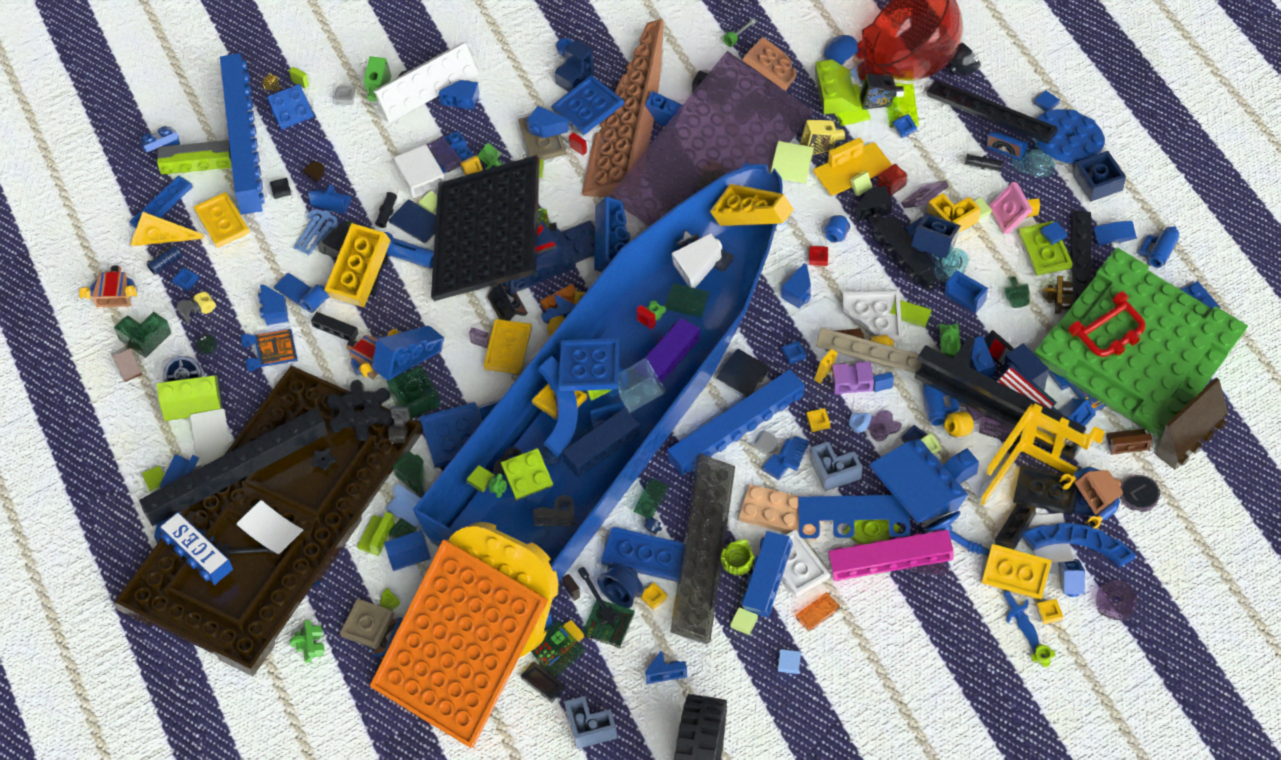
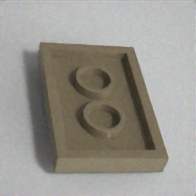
M529 116L518 119L530 157L537 155L539 159L547 160L567 155L561 134L546 138L532 135L527 129V119Z

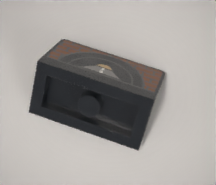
M497 284L487 295L499 320L510 321L515 315L526 316L528 314L517 292L511 294L507 287H504L502 284Z

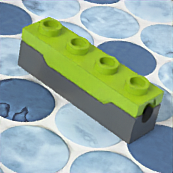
M229 140L158 147L157 164L160 173L163 175L232 168Z

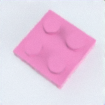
M1012 182L989 205L1005 234H1009L1033 211L1016 182Z

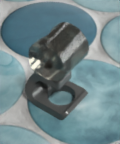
M390 407L394 425L389 427L390 443H406L407 427L405 424L410 419L409 408Z

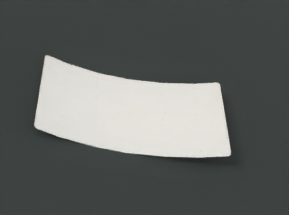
M218 409L191 414L195 456L199 457L196 466L208 464L222 457L230 447L225 410Z
M262 500L237 522V525L247 534L277 554H280L303 531L302 528L279 515Z
M1063 513L1035 515L1029 525V529L1041 525L1048 526L1064 523ZM1053 544L1034 551L1035 556L1052 560V563L1074 561L1069 544Z

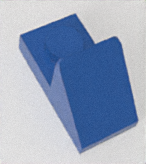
M554 294L558 309L556 307L547 309L546 313L541 314L542 320L549 324V320L554 317L564 316L566 318L576 305Z
M660 651L645 671L646 684L686 678V661H672L669 664H665L663 652Z

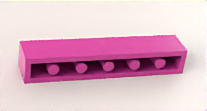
M935 530L927 534L917 533L910 537H895L887 541L877 540L871 544H856L853 547H838L829 551V561L834 581L952 561L954 558L949 530Z

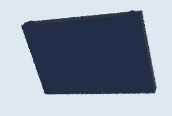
M410 199L388 220L390 224L424 244L435 234L436 215Z

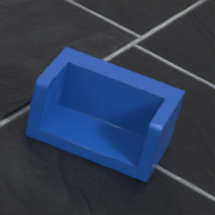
M956 270L946 282L944 295L970 311L977 313L986 302L988 288Z

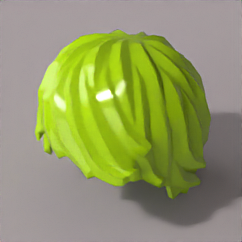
M747 539L731 542L726 549L722 550L721 564L724 570L733 574V576L749 573L754 564L755 555L751 551L752 546L748 545L749 541Z

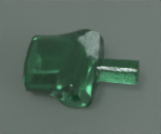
M1012 276L1009 279L1011 286L1004 288L1005 297L1013 308L1027 306L1030 303L1028 283L1019 284L1017 277Z

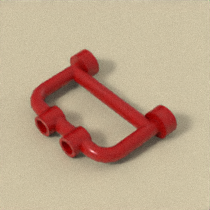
M1121 291L1112 299L1116 307L1086 327L1080 321L1074 322L1068 328V332L1073 337L1078 336L1090 351L1097 356L1107 357L1113 353L1119 356L1126 350L1124 347L1126 344L1129 343L1131 346H1134L1140 341L1139 335L1144 332L1146 325L1143 317L1127 301L1129 296L1124 291ZM1126 310L1137 322L1138 327L1130 330L1120 340H1115L1108 348H1098L1087 335Z

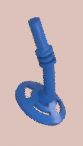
M960 511L948 514L924 528L925 532L949 530L950 538L968 549V552L972 551V553L976 552L977 555L983 554L989 557L990 548L982 546V543L978 545V542L974 543L973 540L968 541L952 531L951 524L958 519L961 514Z

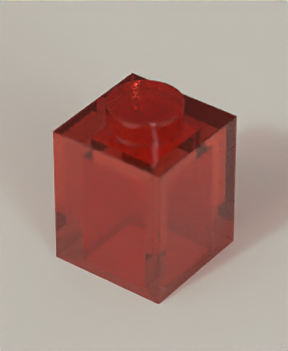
M893 164L879 174L878 186L886 185L891 197L906 186L908 174L897 164Z

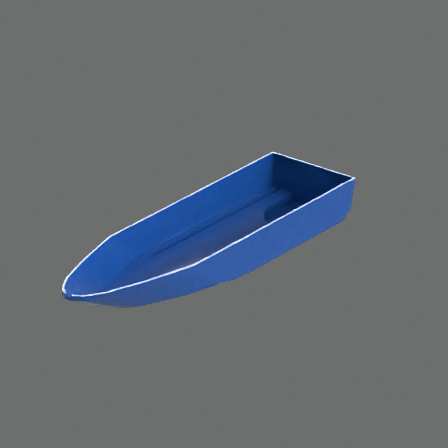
M751 164L721 176L677 205L621 248L413 508L414 514L425 535L432 544L440 547L443 539L449 540L456 531L476 522L491 523L497 525L496 530L525 544L532 542L539 546L551 559L548 562L552 570L556 571L558 583L706 387L748 309L770 252L777 224L720 226L710 210L730 184L783 194L782 178L775 168L770 174L767 172V164ZM684 231H687L690 235L698 234V240L712 234L722 245L720 260L693 290L689 288L672 261V253L682 248L676 243L681 240ZM651 301H657L660 306H665L666 312L662 313V317L656 321V326L653 329H649L637 321L636 309L640 305L647 308ZM683 318L700 329V340L653 392L635 381L634 369L639 362L646 358L648 351L656 347L659 339L669 332L672 324L677 323ZM620 339L619 366L628 373L629 385L613 398L604 394L591 401L587 394V399L577 408V425L568 445L574 444L582 435L593 430L590 410L628 401L629 413L640 423V434L580 477H577L563 462V455L561 453V459L557 464L547 465L545 463L553 486L519 500H515L505 474L502 475V478L506 481L507 487L505 492H502L500 498L496 497V493L490 492L489 486L484 492H481L467 483V478L478 465L494 474L495 462L502 458L504 452L510 447L518 448L523 454L537 448L541 454L542 450L546 448L543 443L551 435L557 420L533 405L532 399L548 384L543 375L538 371V368L551 356L560 364L561 340Z

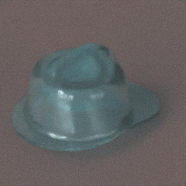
M1040 148L1026 151L1021 160L1012 158L1014 169L1021 173L1043 178L1049 177L1055 171L1052 157L1045 154Z
M953 248L947 259L938 258L934 268L935 276L940 281L946 283L956 270L964 274L969 260L967 254L959 248Z

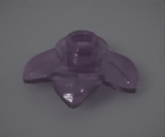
M882 410L876 416L871 417L867 429L870 430L872 438L880 442L886 440L889 434L899 432L902 423L893 421V414L890 411Z

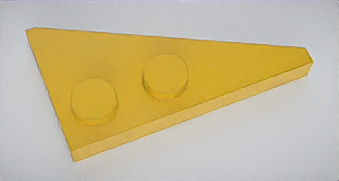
M142 212L130 245L142 246L203 239L204 235Z

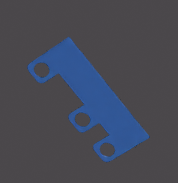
M894 495L798 497L799 536L803 539L819 537L820 521H833V534L836 538L853 537L854 520L889 519V534L892 537H907L910 535V515ZM898 522L905 524V532L901 534L894 532V524ZM842 523L848 524L850 532L842 535L837 530L838 526ZM807 524H812L815 526L816 531L812 535H806L803 532V527Z

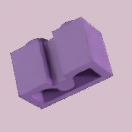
M859 361L855 363V366H848V363L832 365L834 394L873 391L874 379L871 362Z

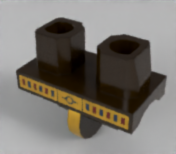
M1057 275L1055 288H1053V285H1048V288L1042 291V297L1048 303H1053V300H1055V314H1060L1061 309H1070L1072 307L1073 297H1066L1063 294L1072 295L1073 282L1063 281V276Z

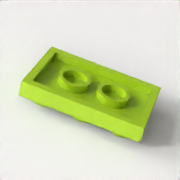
M1054 221L1023 227L1018 230L1019 237L1036 276L1071 269L1073 265L1063 240L1051 245L1041 234V229Z

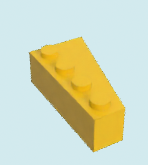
M730 184L710 212L720 226L781 224L786 221L794 209L784 194Z

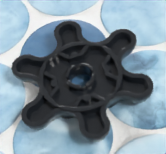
M353 380L350 384V394H345L343 397L330 395L326 400L327 407L335 409L339 413L329 423V430L334 433L340 432L346 427H351L355 430L356 439L365 441L370 436L369 427L372 424L379 423L386 426L393 422L392 414L381 410L382 403L390 398V392L386 388H380L372 393L364 391V384L360 380ZM358 405L364 408L361 412L355 411Z

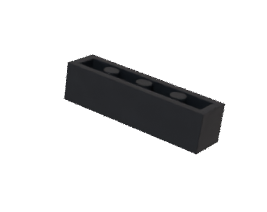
M317 311L311 319L312 327L347 341L350 339L355 340L359 334L357 327Z

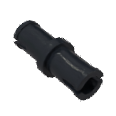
M970 154L966 155L965 165L1001 172L1003 160L987 158L985 155L981 157Z
M386 193L385 200L379 207L380 212L375 221L376 226L386 228L388 219L394 211L393 206L397 200L395 193Z

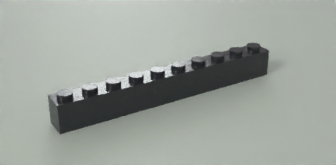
M316 408L294 418L139 499L143 513L151 526L166 520L177 512H181L327 435L325 421Z

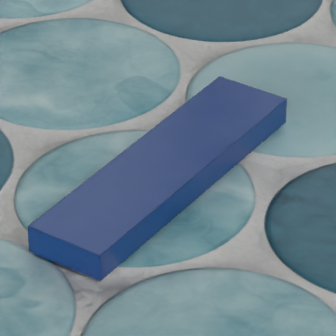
M178 175L129 221L130 226L135 229L137 228L142 212L161 218L193 188L192 183Z

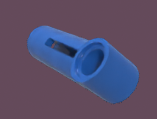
M384 232L391 240L386 252L388 257L392 256L428 269L433 268L434 251L393 238L391 233Z

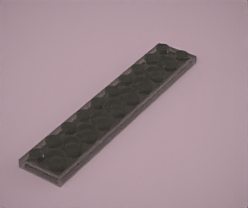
M699 454L696 459L670 633L708 644L711 642L722 565L720 559L725 544L735 466Z

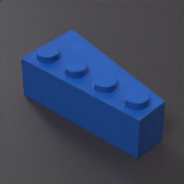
M607 196L595 206L594 270L599 272L605 270L621 248L628 244L631 239L630 233L626 230L625 224L627 220L623 202Z

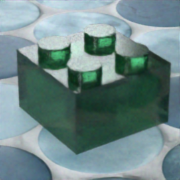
M421 365L386 381L388 391L397 407H408L411 419L440 406L438 392Z

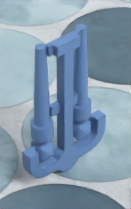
M314 209L309 212L307 217L313 220L309 221L307 228L293 249H297L309 256L316 248L317 242L330 231L329 228L331 229L338 225L337 218L332 216L327 210ZM326 220H328V221L326 222V226H323V228L321 229V233H320L318 230H319L320 227L323 225V223H324ZM311 232L309 236L306 238V240L303 242V244L299 246L301 242L305 239V237L308 235V233ZM315 234L318 235L310 249L307 250L306 247Z

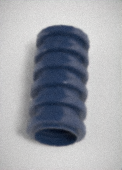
M172 244L170 248L167 247L165 251H161V254H157L156 258L152 257L151 261L148 260L147 267L153 274L157 275L158 271L161 272L163 268L166 269L168 265H172V262H176L177 258H182L181 252Z

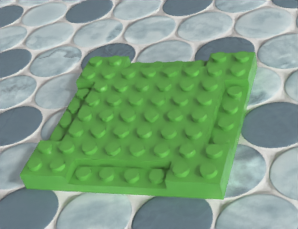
M1117 247L1058 325L1053 327L1034 351V354L1052 372L1064 377L1068 382L1103 402L1159 439H1162L1165 425L1206 387L1244 336L1248 325L1216 306L1213 309L1148 271V265ZM1124 291L1129 296L1127 301L1145 320V330L1139 335L1141 339L1137 344L1131 346L1128 343L1124 346L1126 350L1121 355L1116 356L1113 353L1107 357L1097 356L1090 351L1078 336L1073 337L1068 332V328L1076 321H1080L1086 327L1116 307L1112 299L1119 292ZM1124 310L1087 336L1098 348L1106 349L1115 340H1120L1130 330L1136 329L1138 324Z

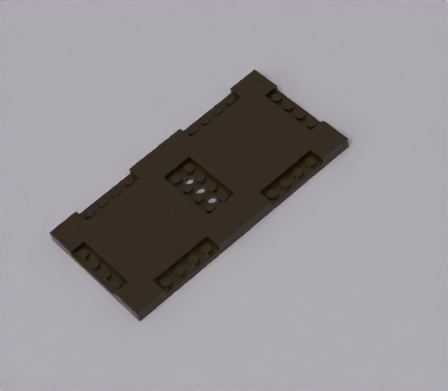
M291 365L225 454L316 408L325 421L327 435L182 510L180 514L198 531L200 529L205 531L206 534L204 536L215 547L217 541L221 546L230 544V549L265 547L237 525V522L253 508L251 504L260 500L273 510H277V513L285 519L289 517L294 518L292 523L302 528L303 531L280 554H270L269 552L228 554L233 570L215 585L210 580L205 581L200 576V571L197 568L192 569L186 562L187 559L184 556L180 557L174 551V546L172 544L167 545L161 538L114 601L117 610L149 626L153 624L216 655L220 661L254 677L276 645L275 639L316 580L320 581L362 521V514L400 460L404 461L422 435V423L410 418L405 424L406 428L403 430L392 428L394 420L390 425L386 426L374 423L369 427L370 436L365 441L357 440L355 430L351 427H346L337 433L331 432L329 430V423L339 413L335 409L328 408L326 400L330 395L343 397L345 394H350V391ZM360 405L355 409L356 412L364 410ZM381 406V410L388 411L391 413L390 409ZM328 448L331 449V456L337 460L325 471L318 466L311 465L315 459L314 451L323 452Z

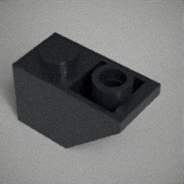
M886 185L868 189L856 207V221L868 220L870 216L877 212L881 216L892 213L893 202Z

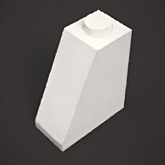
M712 234L672 253L673 265L691 290L697 287L721 258L722 245Z

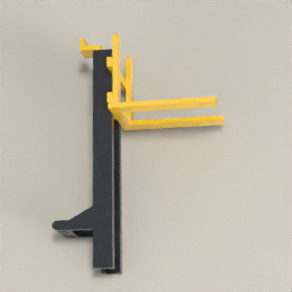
M973 338L966 340L953 359L927 345L924 346L917 358L922 364L919 371L915 373V379L1013 429L990 462L987 469L988 475L991 476L1020 433L1022 434L1019 443L982 495L981 505L984 506L1022 451L1072 476L1078 468L1060 459V455L1062 454L1074 460L1081 447L1088 450L1093 441L1099 444L1102 443L1104 430L1094 426L1088 435L1085 433V426L970 368L975 343ZM1034 440L1052 449V454L1033 445Z

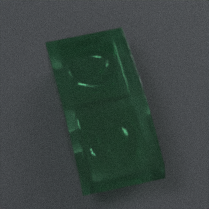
M651 478L633 512L648 519L654 517L670 486Z

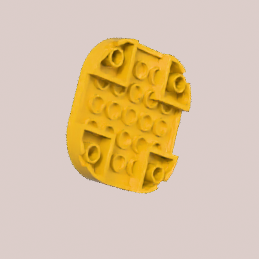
M476 522L456 531L448 541L549 599L520 657H523L536 649L542 643L547 633L544 628L552 599L557 596L558 592L557 573L552 570L548 562L551 559L536 544L532 542L525 544L496 530L497 525L487 522Z

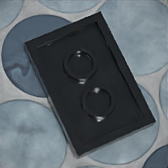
M1021 465L1013 503L1072 515L1078 487L1075 484L1076 481H1073L1069 489H1063V486L1068 483L1066 480L1059 482L1064 474Z

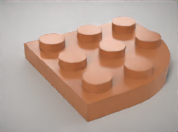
M764 37L743 58L747 66L754 68L764 78L771 80L778 88L785 91L796 78V69L792 68L790 58Z

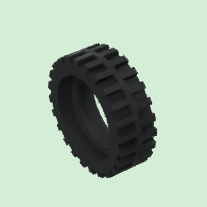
M695 694L687 695L679 724L674 760L722 759L727 719L726 699Z

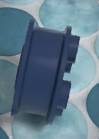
M610 563L607 567V572L600 574L597 578V583L602 593L612 603L622 608H631L634 604V599L641 597L644 593L643 585L637 577L638 574L635 569L620 563Z

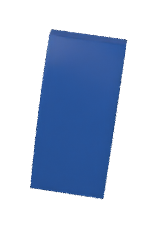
M1133 221L1114 222L1094 227L1099 246L1116 241L1120 244L1137 239Z

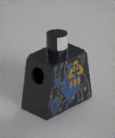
M866 74L860 93L862 109L889 107L894 97H903L904 88L903 86H895L892 76Z

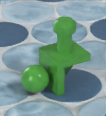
M487 143L477 155L480 160L488 165L485 169H489L493 165L495 167L503 165L498 160L502 153L490 143Z

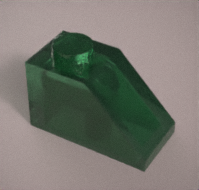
M408 451L393 465L394 475L422 498L425 494L424 461L419 455H414Z

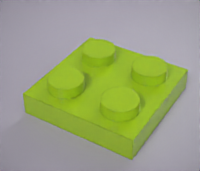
M538 448L501 462V467L515 500L553 486Z

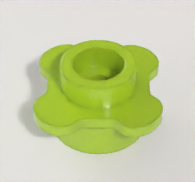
M1039 644L1036 646L1035 653L1031 655V660L1041 663L1043 667H1049L1050 660L1055 657V651L1046 645Z

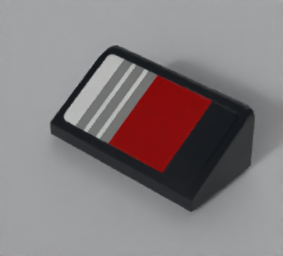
M992 330L985 342L992 358L1004 367L1006 354L1015 348Z

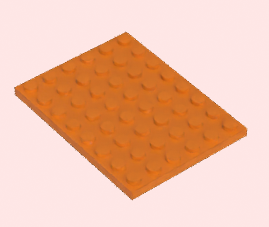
M443 539L370 687L469 748H474L549 599L450 541Z

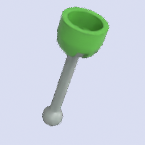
M751 18L736 33L732 31L727 32L723 36L724 43L729 47L735 45L738 41V35L750 25H754L756 20Z

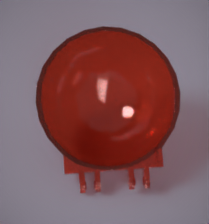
M891 0L881 10L875 20L862 30V40L857 43L859 51L856 54L857 58H864V62L857 67L859 80L864 81L866 74L892 76L894 79L901 81H916L931 77L945 68L956 55L963 36V17L957 0Z

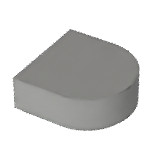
M764 431L756 442L755 449L766 454L773 453L778 448V439L775 435Z

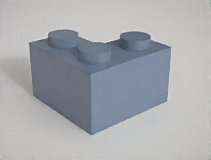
M829 442L810 448V461L824 491L861 479L862 465L855 451L836 457Z
M585 696L564 701L576 749L617 739L616 726L611 709L590 715Z

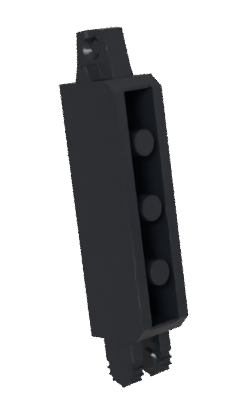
M878 212L870 216L868 222L873 228L872 235L874 240L881 244L885 253L894 259L897 267L905 272L910 281L912 280L916 286L921 284L926 290L933 291L936 286V276L933 273L934 262L925 252L918 251L915 247L911 246L913 238L894 217L884 218Z

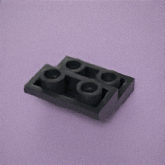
M737 349L723 366L716 379L748 397L753 393L758 383L763 381L771 367L744 351Z

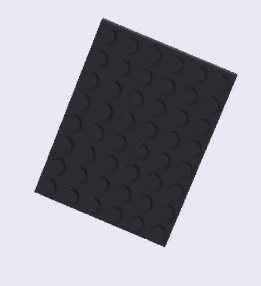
M537 155L438 183L431 298L433 301L536 274L540 159Z

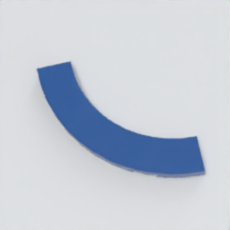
M551 356L538 368V371L543 375L551 390L555 393L557 408L556 425L551 435L543 444L558 458L574 435L578 409L574 391H559L560 364Z
M1057 523V525H1041L1025 531L1022 536L1023 540L1033 551L1053 544L1081 545L1108 557L1119 568L1136 557V554L1120 540L1113 539L1101 530L1081 524Z

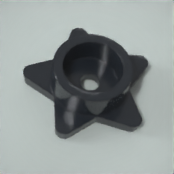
M684 231L683 237L676 244L683 248L688 245V241L691 243L697 241L699 235H690L687 231Z
M328 448L323 452L314 451L315 459L311 465L318 466L325 471L337 460L331 456V449Z

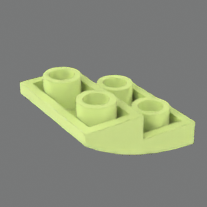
M778 141L772 170L775 168L782 180L806 184L814 147Z

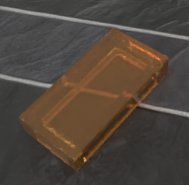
M826 592L796 614V619L810 632L840 609V605Z

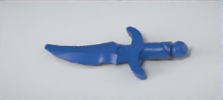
M1006 590L1003 596L1011 608L1007 615V623H1010L1012 617H1016L1017 626L1022 630L1035 653L1036 646L1039 645L1038 635L1034 625L1029 621V616L1024 613L1029 605L1028 599L1025 600L1023 605L1018 606L1011 592Z

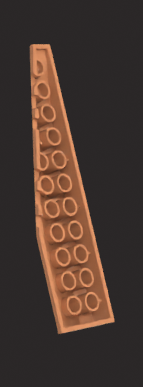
M662 19L646 24L639 39L640 45L633 52L634 58L626 67L628 71L622 76L615 91V94L623 99L624 105L600 123V132H596L582 189L583 196L604 198L607 196L616 199L639 196L654 118L645 104L651 92L658 93L663 45Z

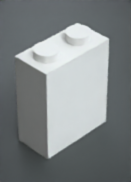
M427 144L393 157L395 168L412 198L438 189V183L445 181L444 174Z

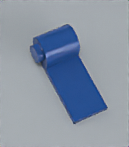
M287 273L273 287L276 291L310 313H313L328 299V294L324 291L325 287L323 285H314L311 288L290 273Z

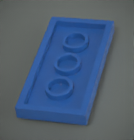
M612 527L601 561L602 565L608 566L610 563L616 562L635 569L637 573L679 583L690 550V544Z

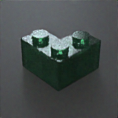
M155 312L151 313L141 324L126 315L114 326L118 339L144 358H147L172 334L168 321Z

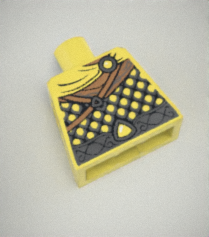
M807 120L800 144L814 147L813 155L829 152L834 149L836 141L845 139V132L843 129L836 130L834 122L831 120Z

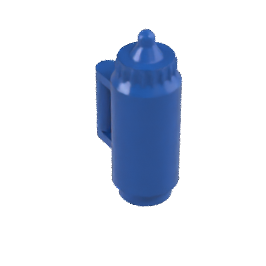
M1166 227L1159 237L1147 235L1138 254L1148 257V262L1151 266L1161 268L1166 264L1179 240L1180 233L1177 227ZM1151 243H1155L1152 250H1148Z
M923 383L922 392L928 421L934 426L942 425L945 423L947 414L960 410L958 400L949 396L951 406L945 408L943 397L948 395Z

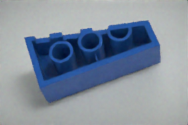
M428 325L377 339L372 369L388 381L442 352L444 337Z

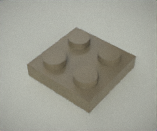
M357 599L340 632V636L377 650L395 614L392 610Z

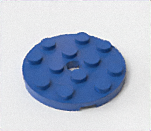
M1065 109L1046 111L1037 118L1058 127L1057 134L1049 144L1037 140L1036 145L1048 156L1065 163L1074 164L1075 161H1080L1102 152L1105 137L1094 119L1076 110Z

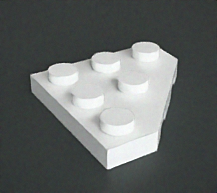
M899 291L843 292L844 313L874 336L886 334L889 338L893 339V342H902ZM895 299L897 316L890 314Z

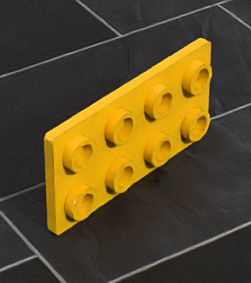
M860 137L830 150L828 163L813 170L814 175L830 196L851 188L850 179L863 171L868 172L871 179L893 168L892 163L875 142L863 146L864 142Z

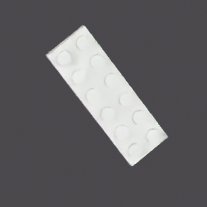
M462 42L373 91L386 120L392 122L439 96L441 89L460 80L466 81L476 76L478 72L466 43Z

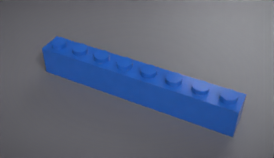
M789 369L667 450L668 461L681 476L687 472H692L697 465L707 462L712 455L722 452L729 444L737 442L744 434L755 430L762 422L769 421L774 414L784 411L792 402L799 401L804 395L805 384Z

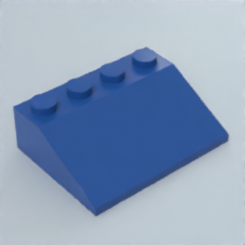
M920 438L902 444L869 465L917 523L958 511L968 496V493Z

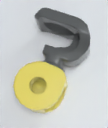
M207 292L195 295L193 298L194 302L191 300H181L178 303V312L188 325L191 323L189 318L191 310L194 314L197 311L207 314L215 308L216 303Z

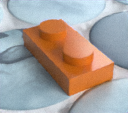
M570 284L554 294L574 304L575 291L578 290L573 284ZM554 294L540 301L545 311L553 307L558 309Z

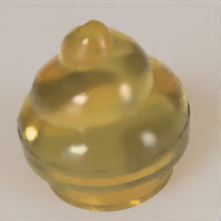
M272 73L267 75L261 82L266 90L276 91L280 89L278 77Z

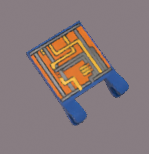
M291 329L257 335H241L243 347L256 344L258 359L248 358L245 361L247 371L249 372L260 367L298 361Z

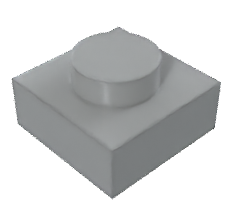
M337 86L335 103L353 105L356 92L355 87Z

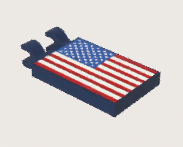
M1011 364L996 380L1063 415L1054 407L1057 402L1014 364Z

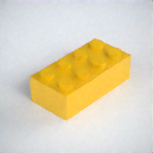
M351 223L324 291L333 299L364 308L391 242L389 237L384 232Z

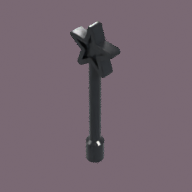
M218 541L216 542V548L228 559H230L228 554L275 553L267 547L230 549V544L221 546Z
M585 567L579 568L578 573L585 580L602 611H598L599 616L602 617L600 625L603 626L609 623L613 628L616 627L615 620L621 617V613L613 612L612 605L607 609L592 584Z

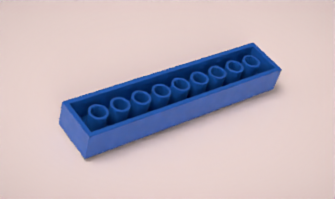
M241 53L220 56L236 199L241 215L262 212V204H265V198L262 193V179H260V176H262L261 167L258 165L260 162L259 152L257 151L258 141L257 138H254L257 135L255 124H252L255 121L254 111H251L254 108L252 97L249 98L252 95L251 85L248 84L250 82L249 71L245 72L247 64L246 60H242Z

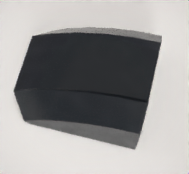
M348 220L328 231L317 242L319 252L337 260L351 223H356Z

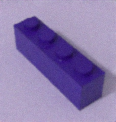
M683 318L677 323H673L669 332L659 339L656 347L650 349L646 358L636 365L634 369L635 381L655 392L699 342L700 329Z

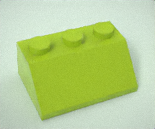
M834 60L815 62V80L823 114L858 111L859 107L850 70Z
M217 375L156 383L164 421L190 418L191 414L222 409Z

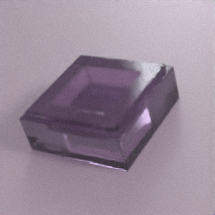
M471 328L469 331L470 342L488 349L489 333Z

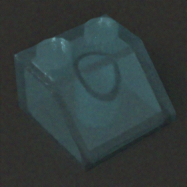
M647 358L619 373V389L617 391L629 413L666 392Z

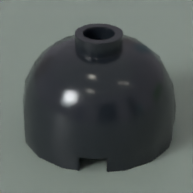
M956 41L950 47L946 55L947 68L952 74L957 73L961 76L971 75L980 68L981 63L979 60L976 62L974 59L975 53L963 42L959 44V41Z

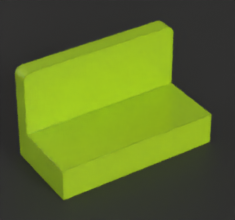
M385 512L383 518L376 515L372 516L357 546L359 550L376 556L380 555L384 542L387 541L395 526L392 513Z

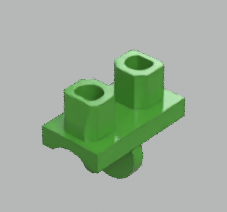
M939 324L941 353L954 358L961 349L959 325Z
M304 620V627L300 631L294 632L295 636L289 642L290 646L296 648L297 652L303 651L305 663H311L313 657H321L325 651L323 643H313V639H321L322 628L318 625H311L310 620Z

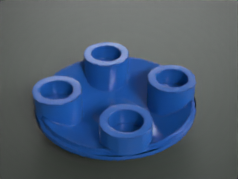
M850 35L837 36L827 43L824 49V56L827 60H834L843 65L845 61L858 53L857 41Z

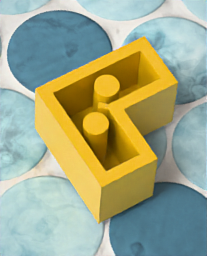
M942 193L928 201L927 213L961 225L960 233L979 222L981 208L970 197L954 205Z

